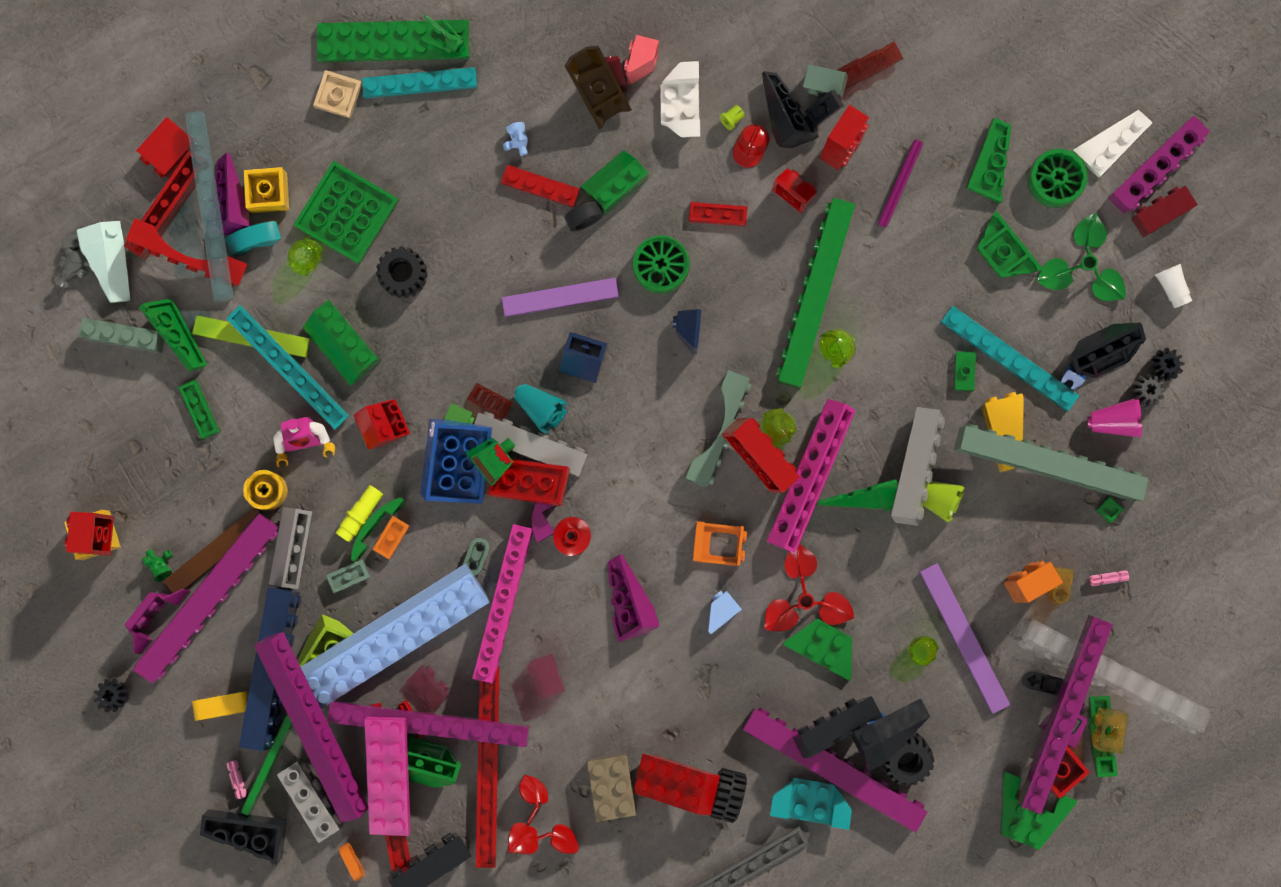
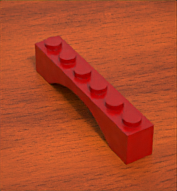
M134 218L126 241L130 242V247L138 250L143 247L149 250L148 254L158 258L160 255L165 256L167 261L172 264L178 265L180 262L186 265L185 269L195 273L198 270L205 273V277L216 280V277L224 280V285L232 288L235 285L239 286L247 267L246 263L231 257L202 260L185 256L169 246L161 238L153 225Z

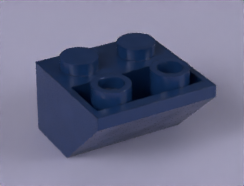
M570 332L559 372L596 383L608 348L607 343Z

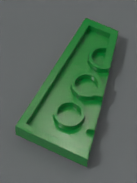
M993 118L965 189L1000 204L1003 198L1002 188L1005 182L1004 172L1007 166L1006 156L1009 149L1012 125Z
M172 298L142 303L139 306V309L189 372L203 369L207 366L201 351Z

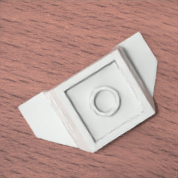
M699 61L680 62L660 86L661 125L669 127L680 137H700Z

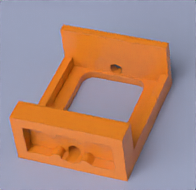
M697 521L692 561L740 566V562H744L745 558L742 543H746L747 531H744V526L737 527ZM713 532L737 535L738 541L735 557L713 556L709 553L710 538Z

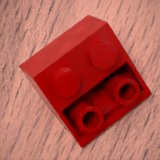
M396 399L365 406L353 415L368 450L385 446L410 434Z

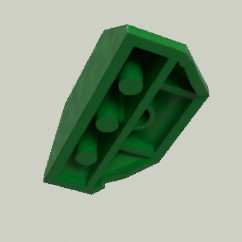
M412 736L407 737L409 781L434 788L456 783L461 764L448 746Z

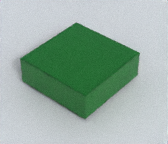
M1108 496L1095 511L1110 524L1124 509L1111 496Z

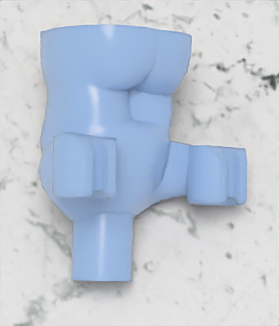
M516 122L506 127V130L512 140L503 143L504 150L517 148L519 149L520 156L527 155L528 136L525 132V123Z

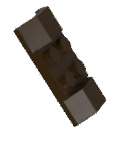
M598 45L585 47L569 57L565 68L599 130L603 128L606 120L617 113L632 110Z

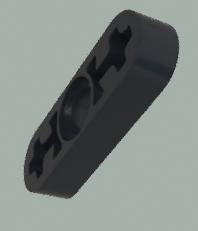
M1033 671L1026 672L1022 677V683L1026 688L1057 696L1061 688V681H1064L1063 678ZM1034 675V679L1041 680L1042 682L1041 684L1032 683V686H1030L1027 678H1031ZM1050 679L1056 682V688L1052 691L1046 688V682Z

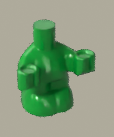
M152 549L145 552L147 557H143L142 561L149 568L155 582H161L172 574V570L166 565V562L173 557L170 550L164 551L161 557L156 556Z

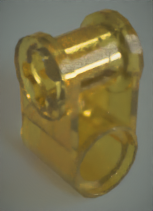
M1054 566L1063 583L1048 592V599L1052 604L1060 605L1070 599L1074 571L1073 569ZM1057 592H1059V594L1062 595L1061 599H1059V597L1056 596Z

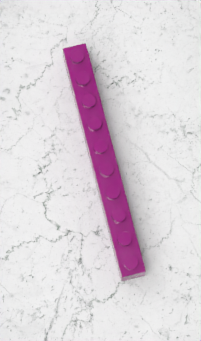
M260 511L134 665L133 670L150 683H153L156 679L159 681L166 673L164 668L168 663L172 665L179 656L177 652L181 648L185 649L191 642L189 637L201 630L204 626L202 621L214 614L216 611L215 605L218 602L222 603L229 595L227 593L228 589L231 586L235 587L241 580L240 574L243 571L247 572L254 564L252 562L253 558L256 555L259 557L266 549L264 546L268 540L272 541L277 536V524Z
M1091 615L1087 617L1018 799L1020 806L1038 814H1041L1112 629L1113 624Z
M284 632L265 637L256 643L254 647L340 822L358 819L368 810L367 802Z
M339 701L330 702L327 719L328 723L365 727L366 717L406 718L408 733L518 747L528 746L530 733L529 725Z
M759 707L758 710L753 708L742 727L744 731L915 833L918 831L928 813L923 809L924 804L915 799L913 802L906 799L907 794L899 789L894 792L889 789L890 784L882 779H879V781L872 779V773L863 768L861 771L854 768L855 763L847 758L842 761L837 758L838 753L830 748L827 751L823 750L812 757L803 759L792 738L798 734V729L793 728V730L785 727L787 723L778 717L775 720L768 717L770 713Z

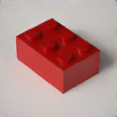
M70 511V516L67 517L66 521L68 536H66L64 542L66 552L111 556L114 516Z

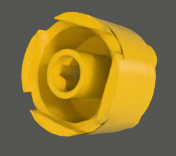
M259 470L247 478L244 483L243 493L245 499L254 508L271 511L284 504L288 489L285 480L280 475L268 470ZM269 488L266 494L262 492L263 489Z

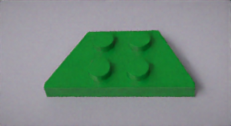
M995 211L976 250L1000 279L1042 270V266L1001 215Z
M815 619L783 642L782 645L848 681L851 680L852 637L819 619Z

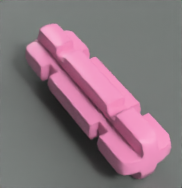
M1118 571V573L1100 574V576L1092 575L1089 577L1091 586L1117 583L1119 581L1124 582L1129 580L1128 571Z
M230 761L227 763V768L230 771L229 776L232 787L235 789V798L239 800L245 798L247 793L246 789H243L245 785L241 770H238V761Z

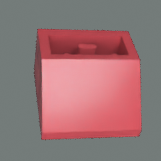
M636 35L635 41H631L629 47L630 59H626L624 66V76L627 77V84H632L654 71L658 57L659 40Z

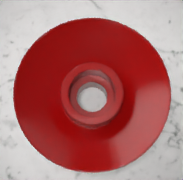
M578 517L564 518L556 525L553 533L555 547L558 551L568 556H575L585 551L591 540L589 526ZM572 532V538L568 539L567 534Z

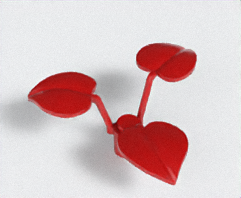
M799 544L795 554L788 552L785 559V571L791 578L800 576L803 592L798 596V604L790 606V603L784 599H776L768 605L764 624L766 630L780 632L793 628L799 620L798 613L793 609L801 607L804 610H809L814 605H822L819 609V615L822 621L829 625H838L854 619L853 608L842 594L829 592L824 596V602L814 601L813 595L806 592L804 576H811L816 571L817 560L815 555L801 544Z
M523 775L519 784L520 795L527 803L535 804V808L526 824L516 823L511 827L508 837V853L533 854L538 849L539 840L551 837L550 843L554 849L564 854H576L579 851L577 839L573 831L566 825L557 824L552 828V832L537 836V830L529 826L539 808V804H546L548 802V791L537 778Z

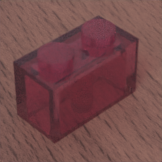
M553 653L529 661L530 665L527 667L530 676L535 677L537 684L534 685L537 696L541 695V698L544 699L565 691Z

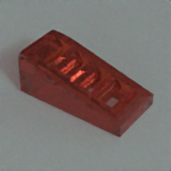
M476 383L467 399L501 419L505 418L512 405V402L478 383ZM481 390L484 391L479 401H477L476 399ZM490 394V396H489L488 400L486 401V403L483 404L484 401H485V399H486V397H487V395ZM497 398L495 404L491 408L490 406L492 405L494 399Z

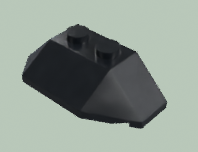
M1142 323L1112 324L1079 340L1071 354L1075 372L1097 378L1128 363L1136 354L1141 344L1146 341Z

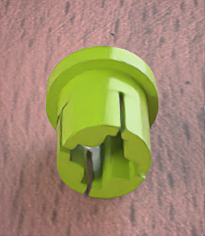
M738 105L719 115L722 124L728 130L734 129L735 124L745 117L743 110Z

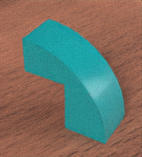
M276 221L246 227L234 232L225 239L230 256L245 255L252 248L273 246L281 240Z

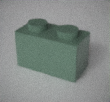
M808 65L803 88L807 90L808 94L818 96L819 93L827 94L835 90L839 98H843L848 75L846 72Z

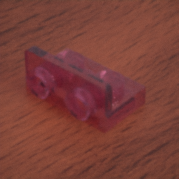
M422 665L406 682L426 705L433 710L450 695L448 692L450 688L443 680L440 682L435 677L436 672L429 665L427 667Z

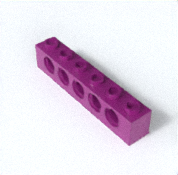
M1193 115L1108 199L1123 214L1128 210L1133 212L1140 205L1138 201L1142 197L1146 199L1154 192L1152 187L1155 184L1160 186L1167 179L1165 175L1169 171L1173 173L1180 166L1178 162L1182 158L1188 159L1194 153L1192 149L1196 145L1200 147L1207 140L1205 136L1210 130ZM1184 137L1190 140V144L1184 141ZM1170 150H1174L1177 154V157L1173 156L1170 153ZM1157 163H1161L1164 169H1159ZM1143 176H1148L1150 183L1146 182ZM1130 188L1137 192V196L1130 193Z

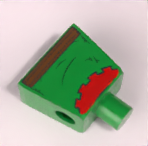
M490 438L465 454L485 480L493 485L513 463L507 453L516 446L509 438L501 444L494 438Z

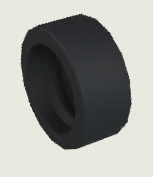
M591 201L572 209L564 218L570 231L575 232L599 221L603 217V213L598 203Z

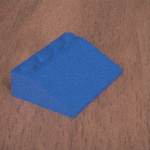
M429 419L420 495L424 500L482 504L485 478L465 453L490 439L492 427L451 420Z

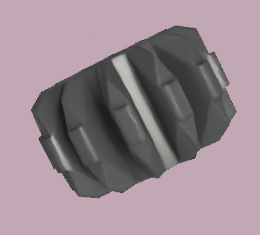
M1146 374L1145 377H1138V382L1135 381L1132 384L1136 389L1131 390V393H1136L1137 395L1133 399H1140L1139 403L1141 406L1145 403L1147 407H1151L1152 404L1158 405L1160 403L1159 400L1165 397L1162 392H1165L1166 388H1161L1160 386L1164 381L1157 382L1158 376L1155 375L1151 378L1150 374ZM1148 388L1151 389V391L1149 392V394L1146 392V390H1147Z

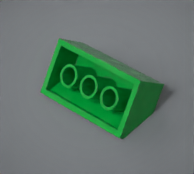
M329 299L311 314L302 327L350 386L381 362Z

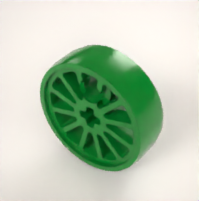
M1052 149L1042 153L1032 163L1028 172L1027 182L1030 193L1039 203L1051 208H1060L1072 204L1082 195L1087 185L1088 175L1086 166L1078 155L1066 149ZM1053 158H1059L1057 168L1055 167ZM1044 160H1048L1051 170L1043 163ZM1063 160L1070 163L1065 169L1061 168ZM1038 166H1039L1046 174L1041 173V172H1037V171H1038ZM1073 166L1076 172L1068 174L1067 170ZM1055 176H1056V177L1059 176L1061 179H1060V180H1059V179L1055 180L1054 177H1055ZM1078 176V182L1068 180V178ZM1041 181H1045L1050 189H1044ZM1067 185L1077 187V190L1073 192ZM1056 189H1057V191H1058V195H1059V198H1060V199H1056V198L1054 197V196H1055ZM1063 190L1071 197H1064Z
M664 235L650 237L637 247L633 255L632 270L634 277L642 288L651 293H671L681 287L688 277L690 269L689 255L685 247L672 237ZM661 244L660 255L657 254L653 245ZM664 244L671 246L665 255H663ZM651 248L655 257L645 252V250ZM673 249H676L679 252L678 254L668 258L669 254ZM644 255L652 261H639V258ZM679 257L683 258L684 263H671V261ZM663 261L664 266H662V268L659 269L658 264H660V262ZM639 265L652 266L642 272H639L638 269ZM670 267H682L683 272L679 274ZM668 271L678 277L675 282L671 281L667 273ZM647 273H649V274H648V281H646V280L642 277L643 275H645V274H647ZM658 274L662 277V280L659 283H654L651 277ZM665 277L667 278L670 285L663 286L665 282Z

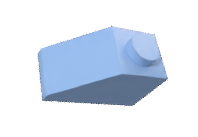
M719 591L712 597L714 601L710 605L708 632L710 634L742 610L727 591L724 593Z

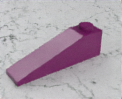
M225 153L216 162L214 184L217 185V188L211 198V202H214L213 213H209L210 237L228 236L250 225L249 211L246 209L245 197L230 153Z
M619 554L607 563L609 586L613 588V599H611V605H614L615 617H612L613 627L618 642H623L647 634L660 625L652 603L624 556Z

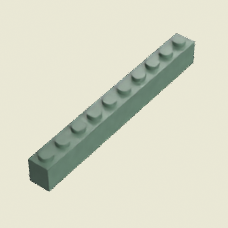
M967 424L958 430L954 451L1129 501H1144L1148 478L1142 477V473L1136 471L1128 473L1122 467L1112 466L1111 468L1101 461L1090 462L1084 456H1069L1070 453L1067 451H1052V448L1046 445L1038 447L1029 440L1017 441L1014 436L1006 434L1000 436L994 430H979L978 426L973 424Z

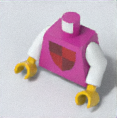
M309 417L282 422L281 429L273 437L275 452L278 453L276 455V465L278 467L280 461H285L286 466H288V456L284 453L285 451L290 452L324 444L323 455L328 457V451L335 455V445L329 442L330 438L323 424L316 423Z

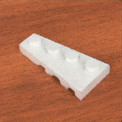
M1137 110L1071 152L1078 155L1085 166L1099 178L1152 122L1141 111Z

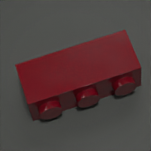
M1186 185L1180 189L1178 186L1167 192V197L1162 198V196H1159L1151 201L1153 205L1148 208L1144 205L1135 211L1136 215L1131 219L1143 238L1198 205Z

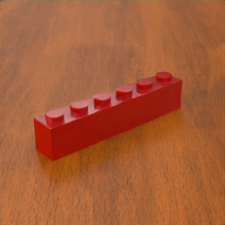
M188 150L141 221L153 225L162 237L209 168L207 162ZM126 241L124 244L125 248L143 260L147 259L149 250L143 247L140 250L129 246L130 242Z

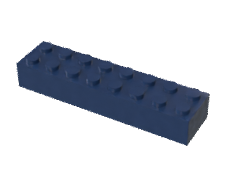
M268 588L258 642L267 636L284 632L290 646H293V627H296L298 622L296 610L300 607L302 599L299 596L300 592ZM256 651L239 747L265 751L272 747L277 736L274 732L275 726H278L280 721L278 710L279 706H282V702Z

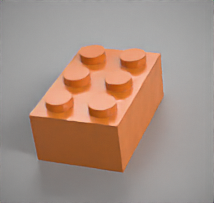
M1043 560L1027 564L1023 567L1024 571L1011 573L1007 576L1008 580L1003 582L1015 603H1029L1063 583L1053 564Z

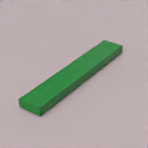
M288 714L241 810V813L245 815L253 812L293 727Z

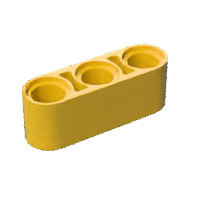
M249 691L192 701L195 721L245 712Z

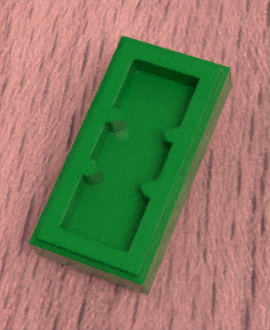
M955 352L954 391H974L975 352Z

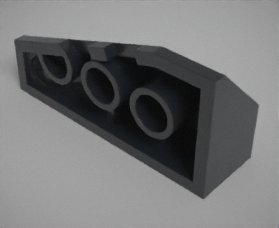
M764 71L762 77L770 124L775 141L779 147L794 148L817 139L819 135L808 116L804 117L799 110L801 106L798 101L795 102L790 98V90L779 75L774 72Z

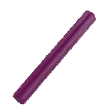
M919 140L913 141L878 221V225L886 228L912 172L923 146V142Z

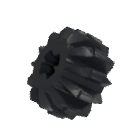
M1165 348L1163 351H1156V355L1151 357L1154 362L1149 366L1155 367L1152 374L1158 373L1159 380L1163 377L1165 381H1169L1171 378L1176 379L1178 374L1183 372L1180 367L1185 363L1179 361L1182 355L1176 356L1177 350L1174 349L1170 352L1169 348Z
M105 679L104 684L99 683L98 688L100 690L93 692L98 695V698H95L93 701H100L98 708L104 707L105 712H110V710L116 712L118 707L123 708L125 706L123 701L129 699L127 696H124V693H127L129 690L122 689L125 683L120 682L118 684V679H113L112 681ZM113 692L114 696L109 698V694Z

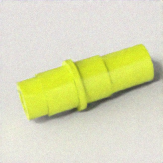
M369 485L351 510H347L346 517L335 533L350 543L373 513V509L384 494Z

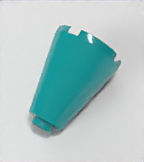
M528 384L519 385L514 391V399L544 434L550 433L551 431L548 429L551 427L556 428L567 413L565 406L569 404L565 400Z

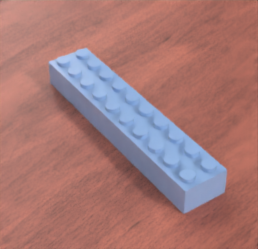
M465 563L301 666L320 708L325 707L330 702L490 603L489 599Z

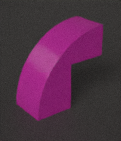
M536 503L534 507L532 530L538 543L554 533L543 513L556 505Z

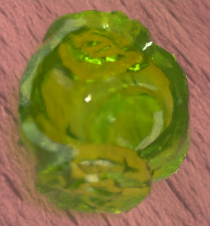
M309 238L294 242L287 253L288 267L293 272L306 277L310 272L315 271L318 264L322 261L321 253L323 252V247Z
M782 408L764 412L762 427L764 433L771 437L772 444L774 446H783L786 443H790L792 441L791 437L794 436L797 429L794 417L789 413H785Z

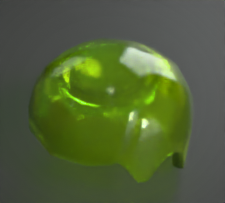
M918 636L909 643L908 657L912 663L918 666H927L936 659L939 646L935 639L929 636Z

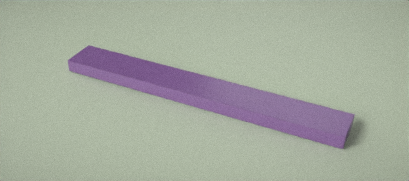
M938 563L920 571L919 573L991 713L993 714L1009 706L1010 703Z

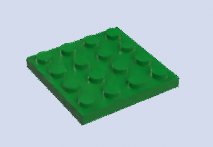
M333 161L293 226L360 265L400 200Z

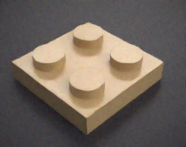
M325 70L313 104L314 108L351 119L362 82Z

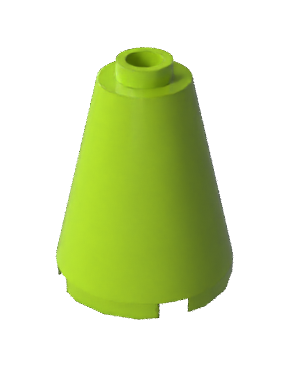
M931 481L927 486L928 498L927 501H924L923 506L944 521L951 523L953 519L951 518L952 514L956 513L965 487Z

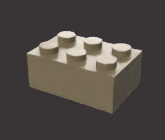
M627 753L588 759L587 764L596 822L636 816Z

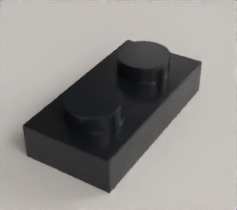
M832 90L805 112L813 126L817 127L844 107L836 91Z

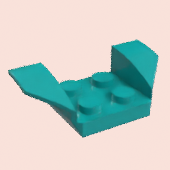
M794 777L772 797L770 816L822 823L834 828L849 830L852 809L834 784Z

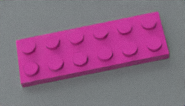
M366 717L365 740L370 835L409 836L411 829L406 718Z

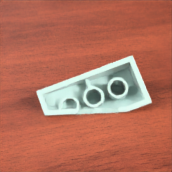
M120 221L99 222L78 229L77 236L80 250L88 260L91 270L97 276L99 284L109 302L130 301L124 240Z

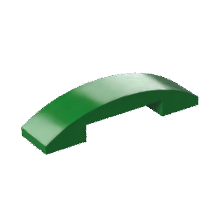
M400 497L388 502L366 521L355 540L351 560L354 562L360 560L369 548L364 543L367 537L387 512L395 516L406 500Z
M1110 696L1089 697V733L1096 776H1118L1116 756L1113 755Z

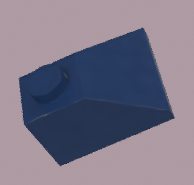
M700 309L678 311L677 316H673L672 328H676L677 336L692 354H697L702 311Z

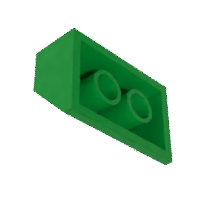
M623 150L581 185L580 188L592 201H596L602 213L607 215L646 182L649 173L636 158Z

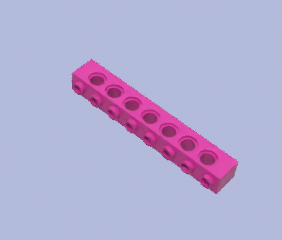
M827 399L796 473L800 478L790 486L785 496L780 512L769 534L768 543L794 554L796 553L856 410L847 404Z
M515 524L512 526L473 674V679L494 684L533 534L531 528Z

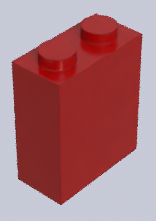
M166 117L136 151L141 155L139 159L147 166L151 164L155 167L153 171L161 178L165 176L169 179L188 150L195 153L200 145Z

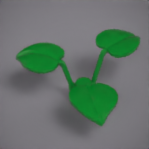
M1097 213L1085 217L1074 231L1075 243L1079 246H1085L1087 255L1080 260L1079 265L1068 269V263L1063 259L1053 258L1047 261L1037 278V281L1042 286L1052 290L1065 289L1073 281L1070 272L1081 268L1084 271L1093 270L1098 278L1092 283V291L1096 298L1102 301L1125 299L1126 288L1121 275L1116 270L1109 268L1103 270L1101 275H1099L1096 268L1098 260L1089 250V246L1091 248L1100 247L1107 238L1106 228Z

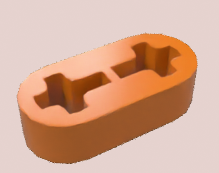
M346 843L340 846V855L353 880L358 881L365 877L364 869L351 844Z

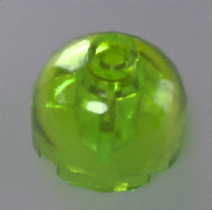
M832 329L820 335L822 337L818 342L820 352L825 360L829 358L832 362L830 364L832 367L838 369L851 362L856 353L855 339L852 335L843 329Z

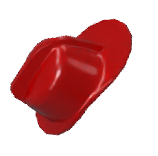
M754 124L748 125L741 131L733 148V158L738 165L750 168L760 162L770 140L765 128Z

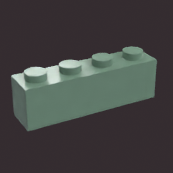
M82 318L78 337L86 341L160 354L164 339L155 330Z

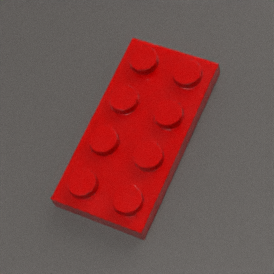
M512 459L513 463L495 484H489L487 495L490 497L562 506L570 468L568 466Z

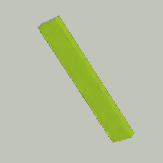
M196 316L193 335L253 347L230 322ZM266 330L290 355L307 357L310 344L309 338Z

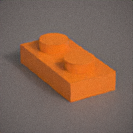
M392 516L372 550L390 560L410 526Z

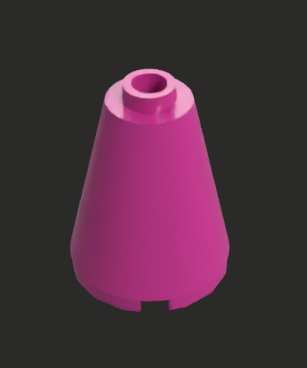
M1131 399L1091 412V416H1087L1088 428H1092V432L1142 437L1139 399Z

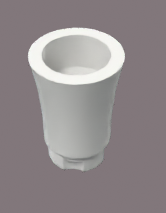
M1181 264L1155 274L1169 301H1172L1174 308L1192 301Z

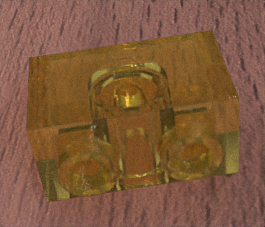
M1099 707L1098 713L1095 714L1094 718L1096 730L1092 734L1093 747L1098 751L1123 754L1128 714L1122 710ZM1112 726L1111 733L1105 734L1106 728Z

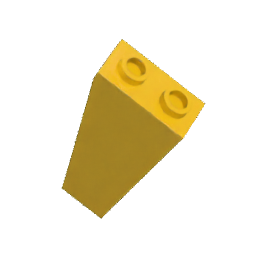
M1016 392L1005 394L1003 399L998 400L997 397L986 399V403L981 405L987 429L996 431L997 435H1011L1015 437V440L1022 441L1023 394L1016 395ZM997 463L999 472L1016 469Z

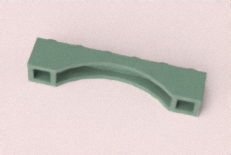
M730 370L727 371L720 389L724 403V421L721 431L712 446L692 461L685 480L705 488L708 487V484L713 485L716 477L713 471L715 466L720 467L723 456L720 455L722 448L727 449L729 444L721 433L735 421L736 412L741 413L745 403L741 401L744 394L748 395L752 385L748 383L750 378Z

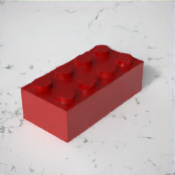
M849 105L827 137L819 159L838 171L841 166L846 167L867 132L869 117Z
M736 419L721 435L770 492L784 493L800 478L796 473L798 471L797 468L785 460V454L779 448L774 447L771 437L766 433L763 434L759 429V423L755 419Z
M642 753L633 793L698 815H711L720 775L657 755Z

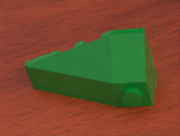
M897 480L817 501L816 505L874 510L884 509V512L893 510L898 489Z

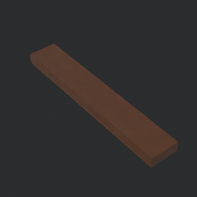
M257 508L252 509L163 580L171 592L174 593L188 588L213 568L260 510Z

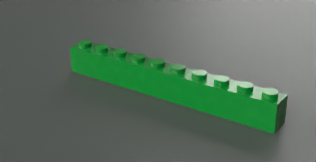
M833 198L831 203L827 202L824 212L827 214L826 221L822 220L819 232H822L820 239H816L814 250H817L815 257L811 256L808 268H811L810 275L805 276L803 286H806L805 292L800 293L797 304H800L799 312L795 311L792 319V322L795 323L794 329H790L787 336V341H790L788 348L784 347L781 359H784L783 366H779L776 377L779 378V384L799 390L802 387L854 211V203Z

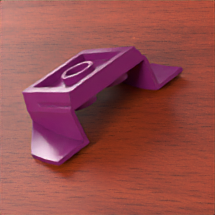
M181 589L172 594L149 592L124 624L129 633L133 635L134 653L143 654L152 643L153 639L141 630L151 624L153 621L152 616L164 607V601L181 606L191 593L190 590Z

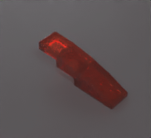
M895 41L878 51L876 49L860 59L857 58L837 71L847 73L846 89L887 69L904 58Z

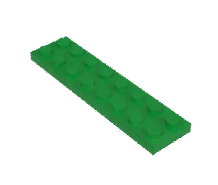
M434 20L447 33L451 34L441 20ZM446 20L464 41L463 47L457 54L453 52L448 54L446 51L421 40V37L446 46L444 41L447 37L429 21L317 23L318 62L470 59L469 20Z

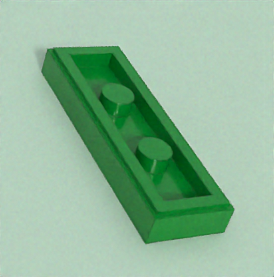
M195 379L178 387L201 440L220 433L198 380Z

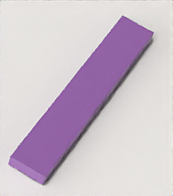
M616 278L506 296L502 297L505 317L619 298Z

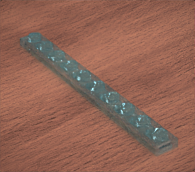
M205 111L185 113L213 299L214 302L234 300Z

